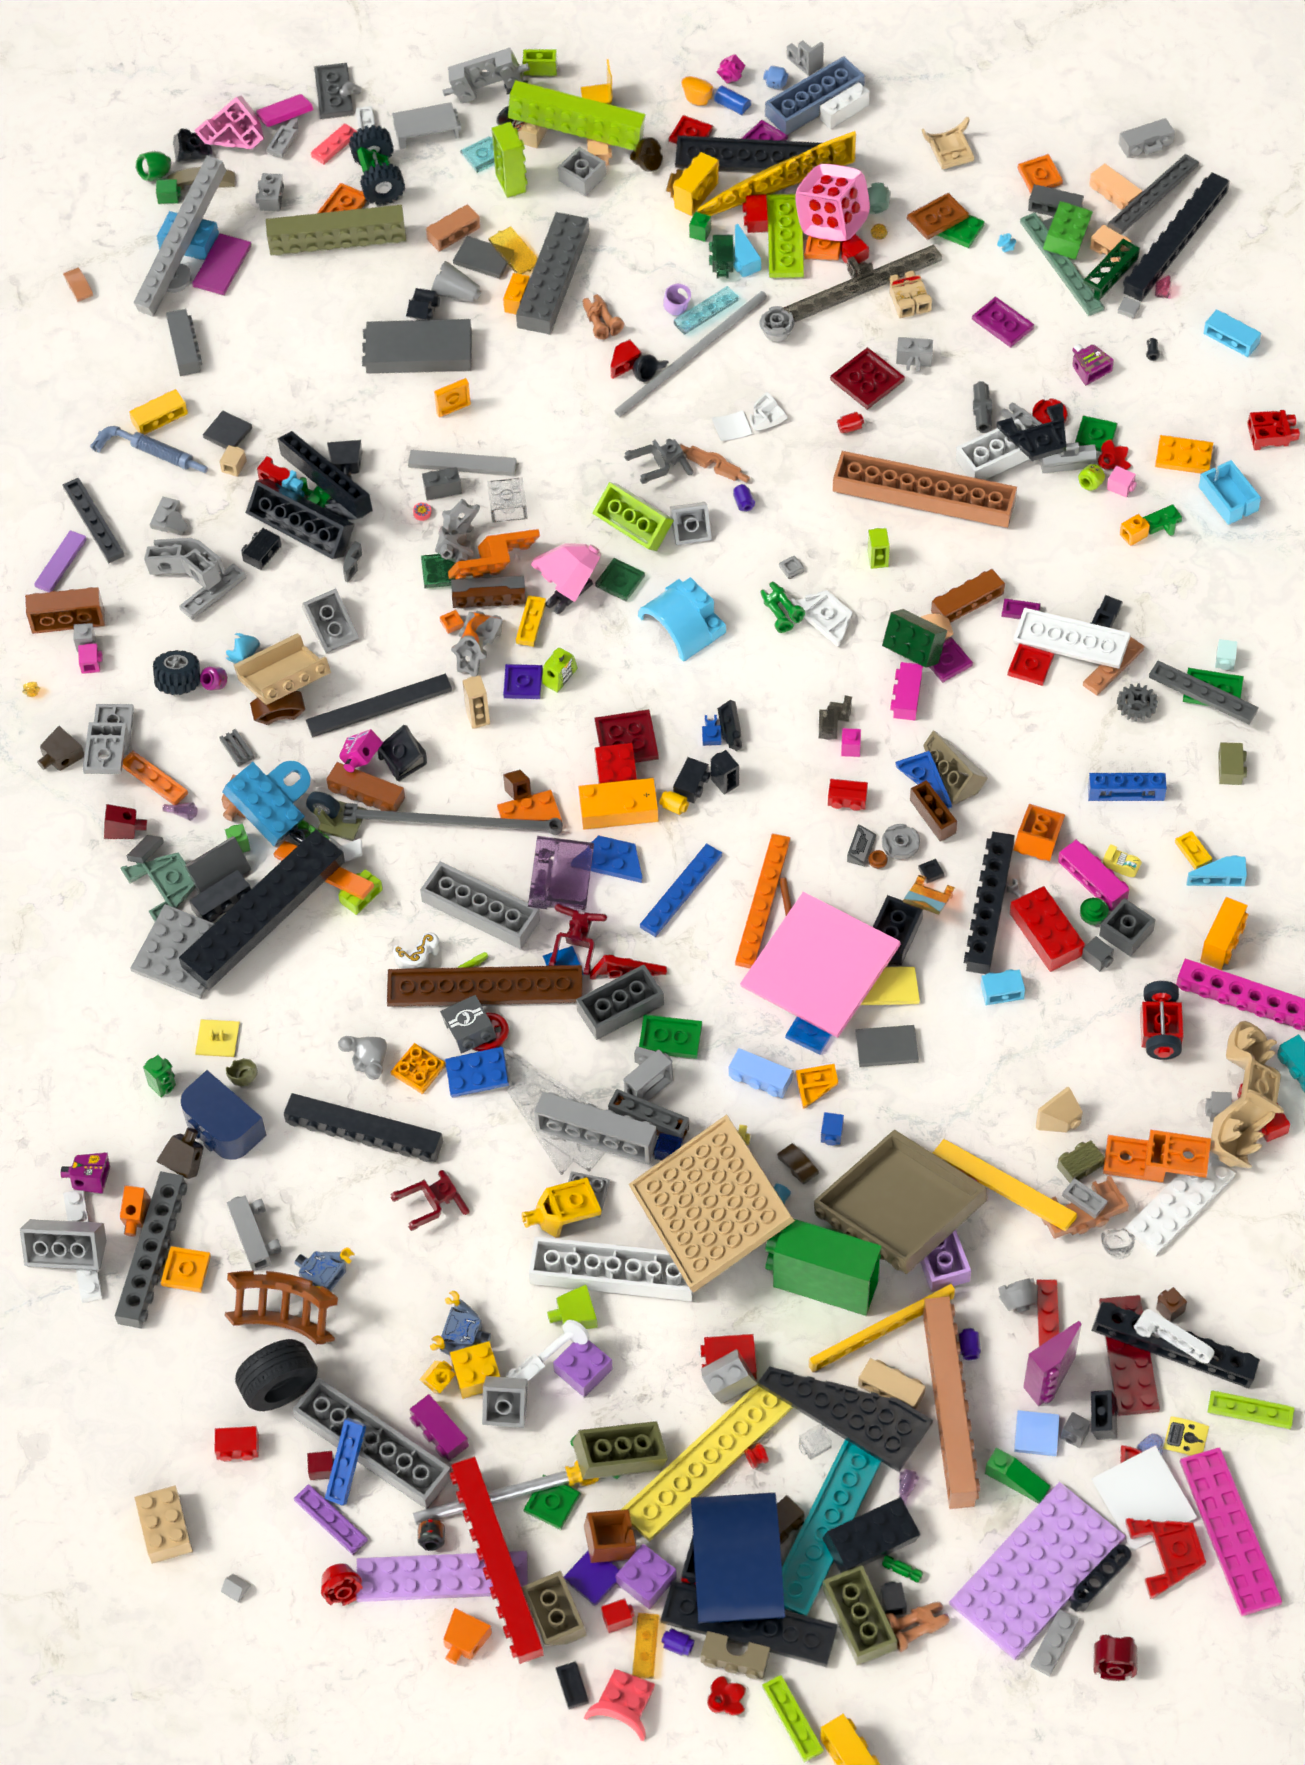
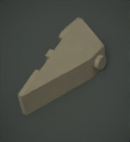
M932 731L923 747L926 752L930 751L950 801L956 805L977 794L988 777L940 734Z

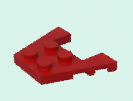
M1127 1518L1125 1520L1130 1539L1147 1535L1153 1536L1165 1574L1145 1578L1144 1582L1150 1599L1155 1598L1206 1565L1193 1523L1178 1521L1157 1522L1150 1519L1143 1521L1134 1520V1518Z

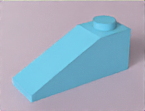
M736 224L735 262L733 264L736 272H739L742 277H746L761 271V258L739 224Z
M1237 855L1226 856L1188 872L1186 885L1245 886L1247 877L1246 858Z

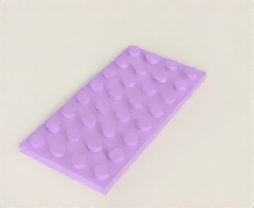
M1059 1482L949 1601V1605L1016 1660L1055 1617L1059 1609L1061 1610L1070 1600L1074 1589L1115 1546L1121 1544L1125 1539V1535Z

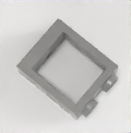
M658 1049L624 1078V1092L646 1101L651 1100L673 1081L672 1059L666 1053L663 1054Z

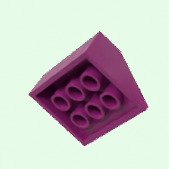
M1077 1321L1028 1354L1023 1388L1038 1406L1043 1403L1048 1404L1055 1398L1056 1392L1075 1359L1082 1325L1080 1321Z

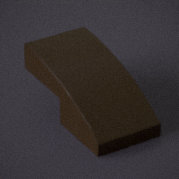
M792 1143L777 1153L778 1159L790 1168L792 1175L801 1183L805 1184L819 1174L815 1165L795 1144Z

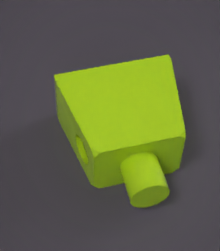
M587 1285L557 1297L558 1309L547 1312L550 1324L562 1321V1325H564L567 1320H574L586 1329L597 1328V1318Z

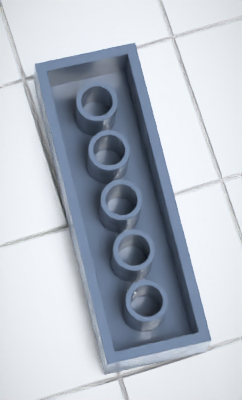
M843 56L766 101L765 117L781 132L788 135L820 116V106L857 82L865 87V75Z

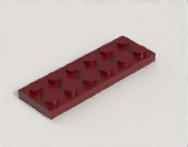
M1140 1295L1099 1298V1306L1102 1301L1111 1302L1122 1309L1133 1310L1136 1314L1142 1315L1143 1313ZM1113 1319L1115 1323H1120L1118 1320ZM1104 1336L1113 1391L1117 1398V1415L1159 1412L1160 1407L1150 1352Z

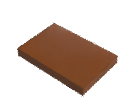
M949 192L907 215V220L927 240L969 218V213Z

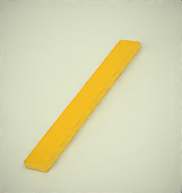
M945 1139L932 1152L964 1174L976 1179L980 1184L1065 1232L1077 1218L1076 1212Z
M949 1284L810 1357L809 1368L812 1372H816L922 1316L924 1300L927 1298L949 1297L950 1300L954 1299L955 1288L952 1284Z

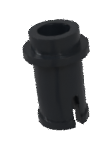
M1149 338L1147 340L1146 357L1150 361H1155L1160 356L1158 340L1156 338Z

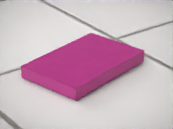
M298 94L256 110V115L267 127H271L313 111V106L302 94Z

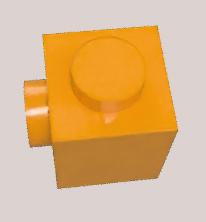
M1137 514L1121 523L1120 535L1132 546L1148 537L1150 525L1145 518Z

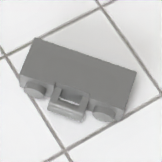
M1164 118L1121 132L1119 146L1126 157L1138 156L1143 151L1148 155L1162 150L1163 146L1173 143L1175 131L1168 120Z

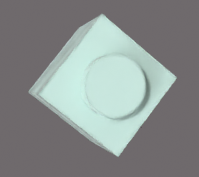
M1219 639L1215 668L1234 670L1238 641Z

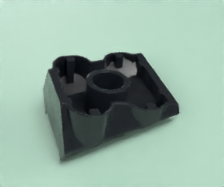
M182 128L174 135L175 162L204 159L207 155L213 157L211 144H205L196 132L191 133L190 130Z

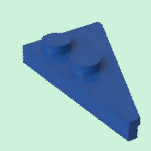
M930 751L895 762L896 768L917 785L927 780L948 809L952 808V803Z

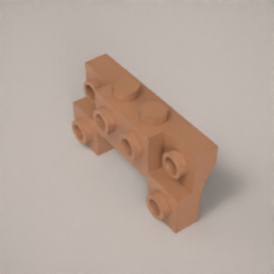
M1111 1175L1107 1176L1106 1181L1102 1183L1092 1182V1190L1108 1201L1096 1219L1073 1203L1065 1205V1207L1076 1212L1077 1218L1066 1232L1042 1219L1044 1225L1048 1226L1054 1239L1069 1233L1071 1235L1077 1233L1084 1234L1090 1228L1106 1225L1109 1222V1218L1128 1211L1129 1205L1125 1197L1118 1190ZM1056 1196L1052 1197V1200L1058 1202Z

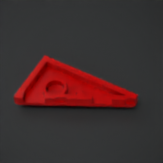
M604 955L590 971V979H596L597 975H608L609 979L618 978L642 965L646 966L652 976L666 975L667 966L636 961L631 958L615 957L614 955Z

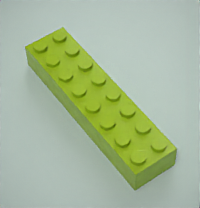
M515 80L510 92L508 118L633 151H636L637 144L643 139L646 116L644 113Z

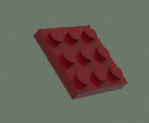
M867 347L830 375V381L868 410L903 383L905 376Z
M650 709L594 717L599 747L632 743L635 763L659 759Z

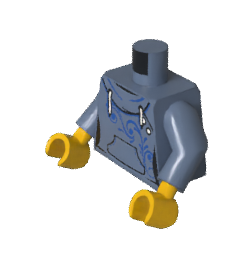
M348 1247L344 1248L341 1252L321 1253L315 1251L310 1258L300 1254L294 1264L301 1268L299 1270V1277L313 1281L312 1285L318 1288L323 1286L331 1291L346 1273L344 1261L350 1264L351 1259L349 1257L355 1255V1253Z
M449 1292L453 1296V1300L447 1297L445 1302L448 1305L454 1304V1307L451 1306L442 1335H436L431 1338L437 1344L433 1343L430 1345V1348L434 1351L440 1349L441 1352L450 1356V1352L477 1345V1343L490 1341L491 1333L482 1331L480 1317L462 1299L459 1300L458 1292Z

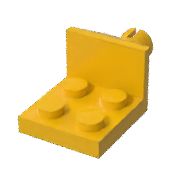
M586 1177L546 1188L537 1203L536 1209L522 1212V1221L526 1228L540 1224L543 1231L557 1238L560 1237L563 1225L599 1216L602 1210Z

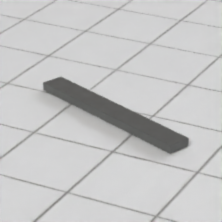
M1184 154L1108 222L1107 227L1122 235L1199 166V161Z

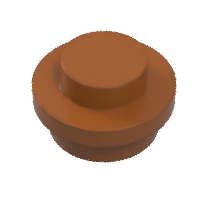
M875 850L869 855L868 861L873 868L880 869L886 866L888 858L883 851Z

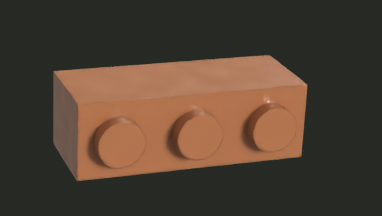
M467 204L427 227V240L440 252L481 228L480 216Z

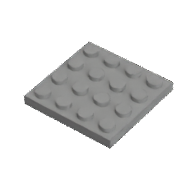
M165 904L130 967L131 972L201 999L206 988L181 967L179 956L212 927L214 923Z

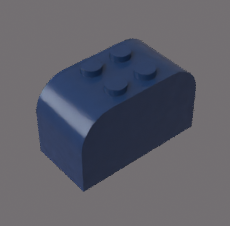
M208 1070L190 1084L181 1095V1107L187 1126L198 1131L196 1139L200 1138L210 1152L214 1151L224 1159L235 1160L245 1156L267 1136L262 1117Z

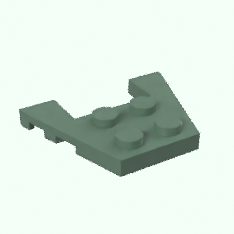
M179 852L155 858L153 861L136 863L137 865L129 867L126 865L120 868L129 883L148 874L165 901L149 910V914L154 922L165 904L177 908L196 888L185 867L187 864Z

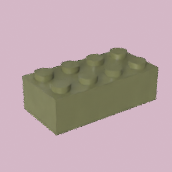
M657 1421L578 1430L572 1441L582 1479L662 1470L668 1459Z
M863 1565L823 1580L822 1590L857 1666L897 1650V1639Z

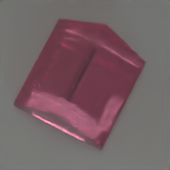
M1169 275L1156 282L1155 297L1170 299L1171 277Z

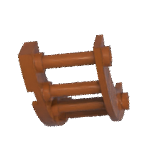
M254 1271L228 1273L227 1280L236 1290L235 1311L225 1312V1317L233 1326H241L243 1324L279 1326L306 1336L316 1345H322L335 1340V1337L325 1329L327 1308L338 1305V1297L323 1286L318 1288L312 1285L313 1281L281 1272L266 1271V1275L254 1274ZM246 1288H259L258 1310H243L244 1290ZM268 1289L282 1291L281 1312L266 1310ZM291 1293L303 1297L302 1318L289 1314ZM311 1303L319 1308L318 1325L310 1321Z

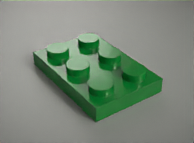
M969 215V218L939 233L937 236L970 248L983 228L985 221Z
M1188 668L1187 674L1241 698L1244 676ZM1185 694L1183 696V702L1208 706Z
M644 1015L639 1047L655 1052L659 1049L663 1054L666 1053L669 1056L697 1059L702 1021Z

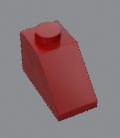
M854 234L850 239L843 241L841 257L845 263H848L853 268L869 258V246Z
M631 339L621 342L615 347L610 365L612 379L633 369L634 362L642 355V352Z

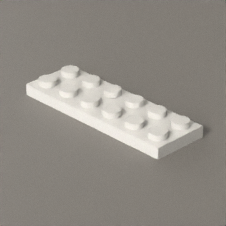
M1024 608L1013 642L1014 644L1019 645L1020 643L1047 652L1119 669L1131 635L1129 632Z
M1209 1153L1206 1178L1178 1174L1126 1226L1125 1231L1157 1256L1235 1177V1173Z

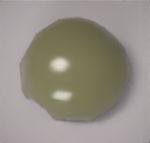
M245 1058L237 1061L233 1060L232 1065L226 1067L228 1079L234 1085L240 1087L252 1083L258 1073L256 1064L252 1060Z

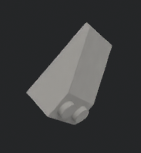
M336 588L302 603L304 613L325 653L359 639Z

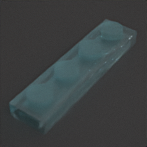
M727 286L674 319V325L685 335L739 301V296Z

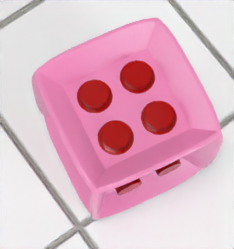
M821 164L813 168L800 183L796 191V207L802 231L809 236L826 240L846 241L850 239L866 221L870 210L864 174L855 168L833 164Z

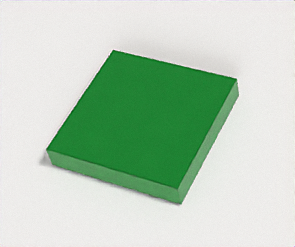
M1083 415L1075 443L1078 442L1079 446L1095 445L1096 451L1101 452L1104 442L1110 439L1113 441L1118 423Z
M565 1484L534 1492L523 1511L561 1530L581 1493Z

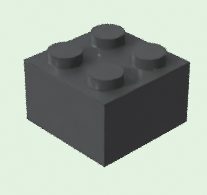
M1124 898L1101 923L1099 936L1131 957L1154 931L1156 919Z

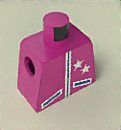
M372 729L347 737L339 754V758L343 761L346 771L353 772L355 768L368 764L382 745L383 741Z

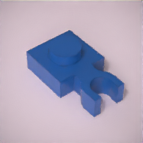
M705 715L706 726H702L703 746L721 745V725L716 726L717 715H714L713 721H709L707 715Z

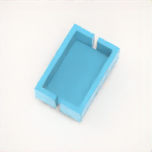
M1232 460L1219 465L1217 472L1213 468L1201 474L1199 481L1200 490L1228 525L1242 519V515L1246 517L1259 511L1261 497Z

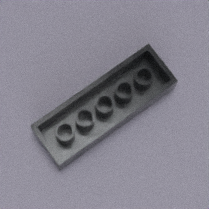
M268 478L256 480L245 512L331 559L344 557L355 526L354 523Z

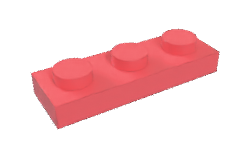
M344 123L311 152V157L324 165L350 142V137H353V133L357 132V130Z

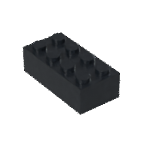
M899 1497L828 1530L822 1539L840 1573H843L860 1565L865 1566L915 1542L921 1533L904 1501Z

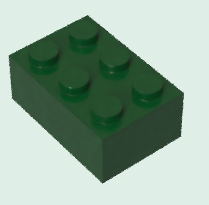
M900 609L890 613L882 646L927 668L939 663L948 630L905 609Z

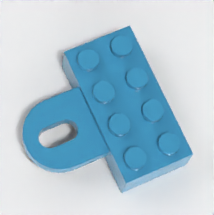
M285 761L268 775H265L252 762L225 785L222 793L273 846H276L303 821L305 816L293 803L306 793L311 779L307 768L296 761ZM292 772L298 773L300 779L294 785L287 786L284 784V779Z

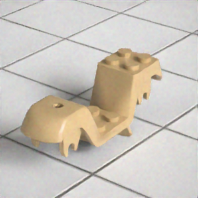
M1247 1021L1239 1022L1229 1035L1226 1050L1227 1060L1245 1070L1241 1097L1214 1117L1210 1151L1218 1155L1221 1162L1230 1167L1237 1166L1243 1168L1252 1167L1248 1161V1154L1254 1153L1262 1147L1261 1144H1256L1257 1140L1264 1136V1134L1258 1131L1274 1118L1275 1113L1284 1112V1109L1277 1104L1281 1074L1277 1069L1265 1064L1275 1055L1276 1052L1270 1051V1048L1277 1044V1041L1267 1040L1260 1028Z

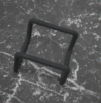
M417 740L416 742L424 754V762L400 777L397 766L382 748L379 747L377 750L378 759L383 760L385 758L393 767L396 781L404 779L427 764L426 751Z

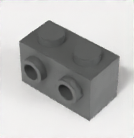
M457 467L422 473L426 500L462 494Z

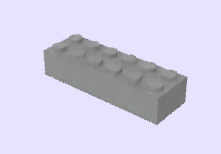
M441 861L420 889L423 903L518 949H522L540 922L539 908Z
M542 1092L534 1111L537 1131L648 1165L657 1146L656 1126L647 1121L641 1122L627 1115L621 1116L611 1110L598 1109L592 1104L585 1105L572 1098H562L552 1092Z

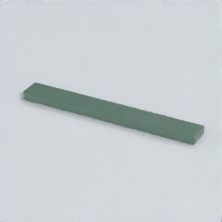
M1032 213L1020 218L1021 225L1085 313L1091 316L1103 311V304L1093 298L1094 292L1083 283L1084 278L1070 259L1043 249L1048 229L1037 214Z

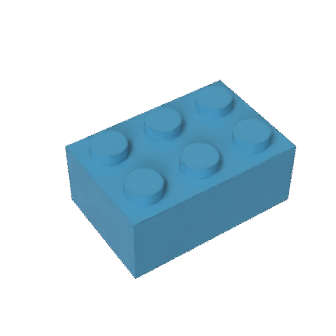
M168 212L157 234L159 250L178 214L176 212ZM206 219L201 220L184 256L201 260L206 259L219 236L217 222Z

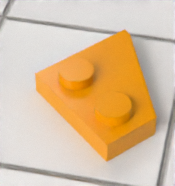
M835 1064L795 1071L803 1108L808 1107L838 1085Z

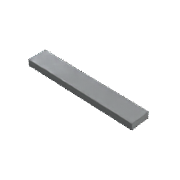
M411 450L408 467L433 470L457 467L459 472L514 476L517 461L516 458Z

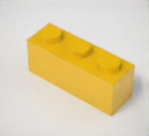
M174 389L129 411L131 423L136 430L145 435L187 415L188 412L185 401L178 391Z

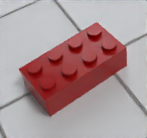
M1045 886L1011 902V917L1050 972L1082 957L1085 943Z

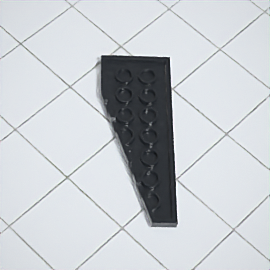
M770 1366L758 1381V1386L897 1472L901 1471L933 1424L932 1419L898 1398H887L879 1396L878 1393H867L859 1391L858 1388L830 1381L823 1382L815 1380L814 1377H803L795 1375L794 1372Z

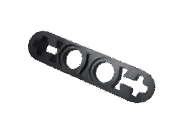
M1123 1544L1115 1546L1080 1582L1069 1600L1072 1610L1084 1612L1097 1595L1128 1564L1132 1554L1129 1547ZM1123 1553L1125 1556H1122L1118 1560V1562H1116L1115 1559L1117 1555ZM1103 1565H1110L1114 1572L1106 1573L1102 1568ZM1095 1578L1099 1580L1101 1585L1093 1587L1089 1580Z

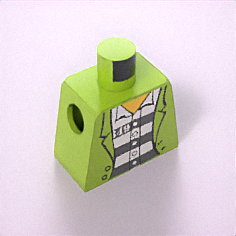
M560 647L554 650L553 654L544 664L542 684L558 693L578 669L574 655Z

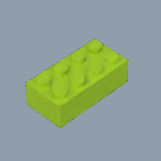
M511 122L492 127L495 175L507 198L525 193V185L528 183L525 176L527 170L524 164L526 161L523 152L525 150L524 142L519 140L518 130L513 128Z
M612 482L608 483L592 514L648 550L653 551L658 550L674 519L627 489Z

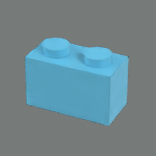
M1010 969L1001 973H987L981 976V989L985 1005L1024 999L1025 987L1020 969Z

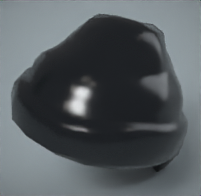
M650 354L641 355L633 364L634 376L640 382H647L659 368H665L669 361H659Z

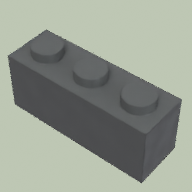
M1034 184L1029 198L1028 211L1054 217L1060 201L1083 208L1084 195Z

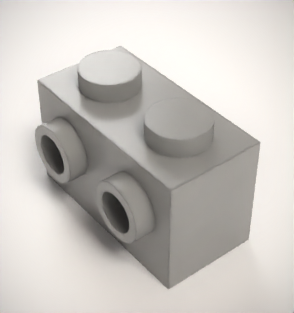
M262 173L261 180H258L259 193H256V203H259L260 211H280L284 189L282 174Z

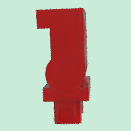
M1280 410L1279 412H1250L1247 426L1253 449L1261 450V447L1283 445L1284 447L1289 446L1290 441L1299 440V428L1290 429V427L1296 425L1295 414L1286 415L1285 410Z

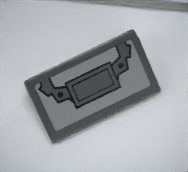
M858 824L847 854V862L865 867L876 834Z

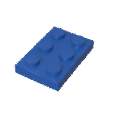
M503 1047L445 1059L449 1091L452 1098L509 1086Z

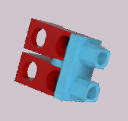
M268 456L257 467L258 480L268 478L302 497L305 496L304 491L301 490L303 481L297 478L295 471H289L287 468L274 465L273 459Z

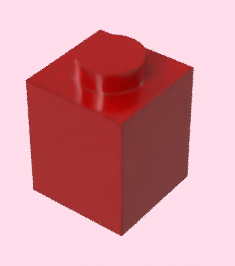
M625 1598L601 1606V1614L608 1633L633 1625L632 1617L635 1616L632 1605H627Z

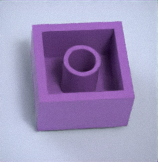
M590 1340L585 1344L573 1342L553 1362L554 1372L584 1398L613 1370L612 1359Z
M642 1544L616 1574V1584L650 1610L670 1587L671 1582L676 1580V1569L645 1544Z

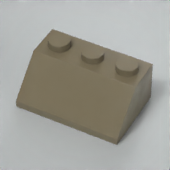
M561 1570L521 1587L545 1646L569 1644L587 1636Z

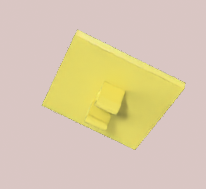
M201 1019L195 1055L235 1057L240 1022Z

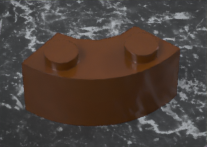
M294 691L268 705L263 703L258 697L250 702L254 721L265 725H270L282 719L295 720L306 710L300 691Z

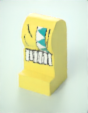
M1110 844L1103 858V865L1106 868L1127 877H1135L1142 864L1138 857L1119 851L1117 846Z

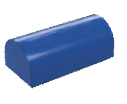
M723 85L715 93V102L740 115H743L751 106L750 99Z

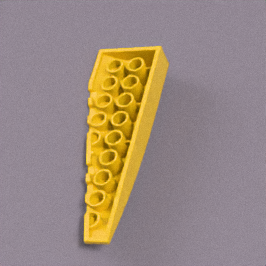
M853 131L823 142L804 153L771 166L739 182L697 208V212L712 216L746 203V195H768L801 183L813 168L821 164L846 166L854 163L856 132Z

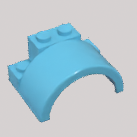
M691 577L684 582L680 579L667 586L663 593L642 606L638 611V617L641 620L644 619L645 614H649L665 627L672 637L679 658L682 661H686L726 633V624L714 613V600Z

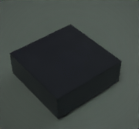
M936 859L918 865V869L926 883L944 877V872Z

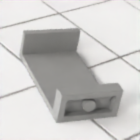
M452 102L392 113L400 149L407 148L406 138L454 130L456 139L459 138L461 124L460 121H456L458 114L456 108L453 109Z

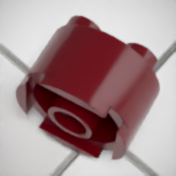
M1101 1635L1099 1641L1094 1644V1674L1098 1672L1101 1674L1102 1679L1109 1681H1124L1125 1676L1131 1675V1678L1137 1675V1645L1134 1643V1639L1132 1637L1117 1638L1111 1635Z

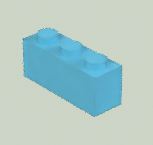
M1217 309L1205 322L1203 334L1246 357H1249L1260 343V332Z

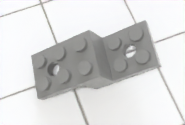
M96 704L94 722H89L83 763L84 774L122 773L123 757L129 754L134 714L133 704ZM112 719L118 720L117 723H109V721ZM100 755H109L105 759L99 758Z

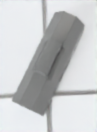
M1078 442L1066 444L1065 452L1039 459L1042 474L1084 469L1090 464H1096L1095 445L1079 446Z

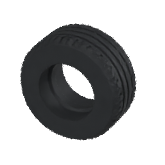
M285 1339L271 1343L249 1356L238 1368L235 1384L249 1408L256 1411H269L280 1408L304 1394L315 1382L318 1368L304 1343L296 1339Z

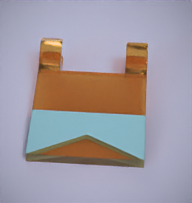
M918 875L903 902L939 915L949 899H952L955 887L947 885L943 893L924 886L926 877Z

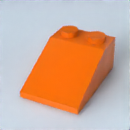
M1029 804L1020 825L1013 851L1037 857L1039 860L1050 861L1065 814Z

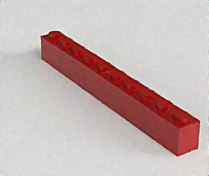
M476 1457L451 1464L452 1472L449 1475L452 1484H457L459 1491H456L459 1504L463 1503L465 1506V1510L462 1511L466 1523L470 1522L472 1529H469L472 1542L477 1541L479 1548L475 1550L479 1561H484L485 1567L482 1570L485 1579H490L492 1586L489 1587L493 1600L497 1599L499 1606L496 1607L499 1619L503 1618L506 1624L502 1628L506 1639H511L512 1645L509 1648L513 1659L517 1658L519 1664L544 1656L543 1648Z

